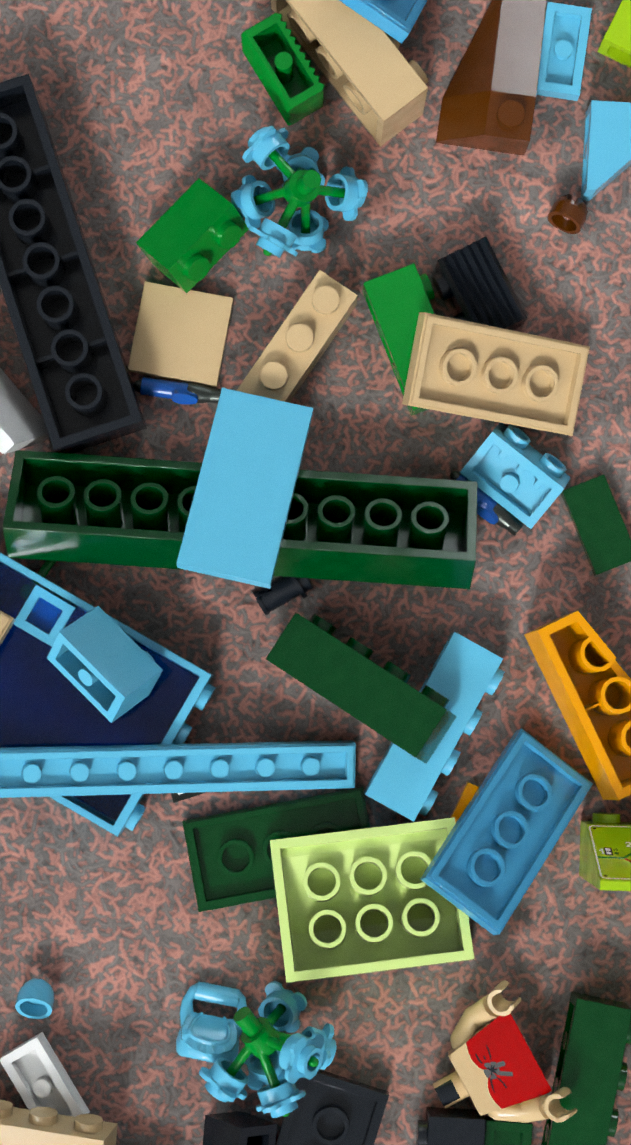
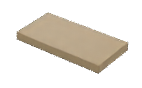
M419 312L402 404L573 436L590 346Z

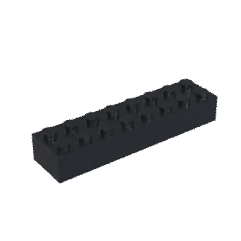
M29 74L0 83V286L53 450L57 453L70 454L147 429L37 91Z

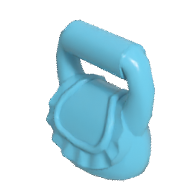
M199 981L189 987L181 1000L179 1013L181 1028L176 1038V1052L179 1056L215 1063L218 1058H225L233 1062L239 1052L241 1028L233 1019H227L225 1016L221 1018L206 1015L203 1012H194L193 1001L199 1000L235 1007L238 1011L242 1007H247L246 997L240 989Z

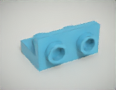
M499 423L460 473L469 481L477 482L478 488L532 529L565 489L570 476L565 473L567 469L559 459L549 453L542 455L529 445L531 440L521 429L514 425L507 427L503 423Z

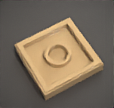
M145 281L128 371L217 388L234 298L190 290L186 293L178 287Z

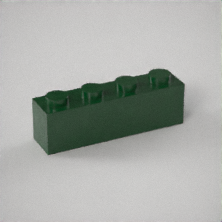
M295 612L266 657V660L427 764L457 717L445 709L450 700L425 685L422 692L417 691L407 684L411 675L387 661L383 668L369 660L374 651L354 638L350 637L346 644L336 639L332 635L337 628L318 615L313 614L308 621Z
M571 991L551 1094L562 1087H568L572 1093L559 1099L560 1104L566 1110L577 1108L578 1111L564 1122L546 1119L541 1145H606L607 1137L615 1136L619 1112L618 1109L613 1107L616 1091H623L626 1084L628 1066L627 1063L622 1061L625 1045H631V1008L626 1003Z

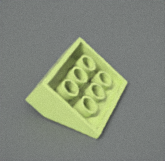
M455 817L270 840L286 983L473 960L474 952L469 916L420 880L455 826Z

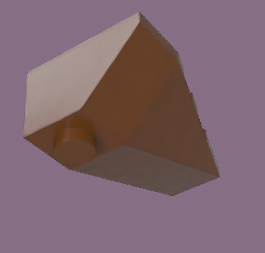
M547 0L491 1L442 98L436 143L525 155L530 142L536 102Z

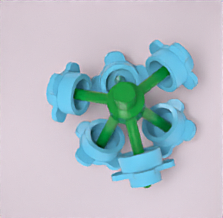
M273 126L259 129L251 136L248 141L249 148L244 152L242 159L246 163L252 160L255 161L262 170H269L276 166L282 173L284 183L281 188L272 190L266 182L257 181L252 175L244 176L239 190L231 193V202L241 217L245 218L248 230L260 236L256 245L264 249V255L270 256L273 254L280 258L285 250L297 256L298 252L295 251L296 249L320 253L326 248V240L323 237L324 232L329 228V222L316 211L310 210V202L318 195L325 196L327 206L331 210L341 211L344 220L353 221L358 215V208L364 204L368 193V184L366 180L358 179L355 176L352 167L346 166L341 169L340 174H334L328 180L327 185L324 186L325 177L319 173L317 165L319 159L317 150L313 147H304L300 153L289 155L287 153L290 145L285 140L288 136V131L285 128L276 130ZM284 197L288 205L278 223L265 218L261 224V218L268 217L274 212L275 200Z
M271 981L265 987L267 996L258 1008L260 1018H257L248 1007H242L233 1017V1020L242 1030L241 1041L244 1043V1047L234 1061L231 1062L225 1058H218L211 1069L202 1067L199 1070V1075L207 1081L205 1084L206 1090L222 1102H234L236 1098L245 1100L248 1095L244 1089L246 1084L250 1089L258 1090L257 1094L261 1103L255 1107L257 1112L262 1111L263 1114L270 1112L272 1118H277L280 1116L287 1117L290 1112L298 1108L296 1100L304 1097L306 1092L305 1090L299 1091L295 1086V1082L303 1077L310 1080L317 1074L319 1069L325 1070L335 1057L337 1045L335 1039H332L334 1026L326 1023L322 1030L308 1026L302 1034L295 1033L290 1035L280 1032L294 1033L300 1028L299 1016L301 1011L307 1007V999L302 993H294L291 990L284 989L280 982ZM243 1064H246L248 1067V1076L240 1069Z

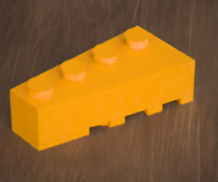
M579 611L563 615L524 634L603 800L619 801L631 795V678L617 663L616 656Z

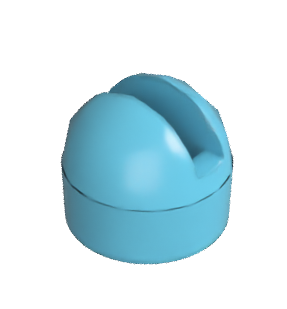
M33 978L27 981L20 988L15 1004L17 1012L31 1019L49 1017L54 1005V990L43 979Z

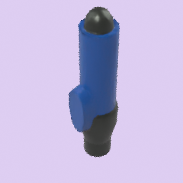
M145 377L135 381L133 384L134 389L140 392L141 395L172 399L175 403L184 405L218 403L222 390L193 382L183 383Z
M459 471L450 473L451 480L469 481ZM477 487V514L490 524H496L515 536L523 527V524Z

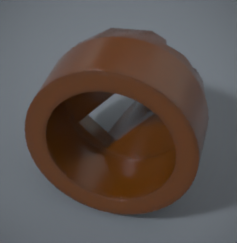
M571 194L561 196L553 204L548 214V221L552 226L568 234H577L586 221L587 206L580 197L574 201Z

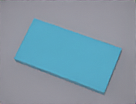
M222 388L176 563L177 568L268 589L271 588L311 425L312 407Z

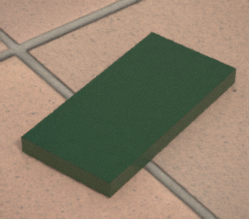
M363 787L183 820L198 911L202 912L276 898L270 840L370 828Z

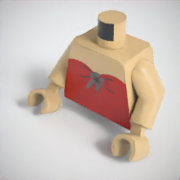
M503 980L489 995H486L464 1010L450 1036L452 1048L448 1051V1056L456 1071L434 1082V1089L445 1109L470 1096L479 1115L488 1114L494 1120L529 1123L551 1119L555 1122H564L576 1114L578 1110L577 1108L572 1110L564 1109L559 1099L566 1097L572 1092L568 1087H562L549 1096L545 1095L551 1092L552 1089L511 1014L521 1002V997H518L515 1001H507L503 998L501 992L510 984L508 981Z

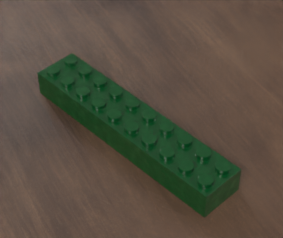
M17 450L15 451L2 527L8 558L180 569L177 568L176 563L202 463ZM299 469L273 576L470 589L476 563L477 482Z

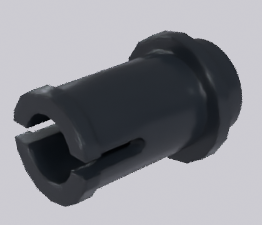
M278 576L272 580L270 589L259 587L253 589L252 592L257 597L256 600L264 614L268 615L271 611L300 595L306 598L308 596L306 592L313 589V585L309 578Z

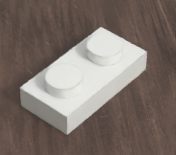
M43 1032L6 1052L0 1058L2 1066L29 1110L35 1107H51L56 1109L58 1114L74 1117L90 1112Z

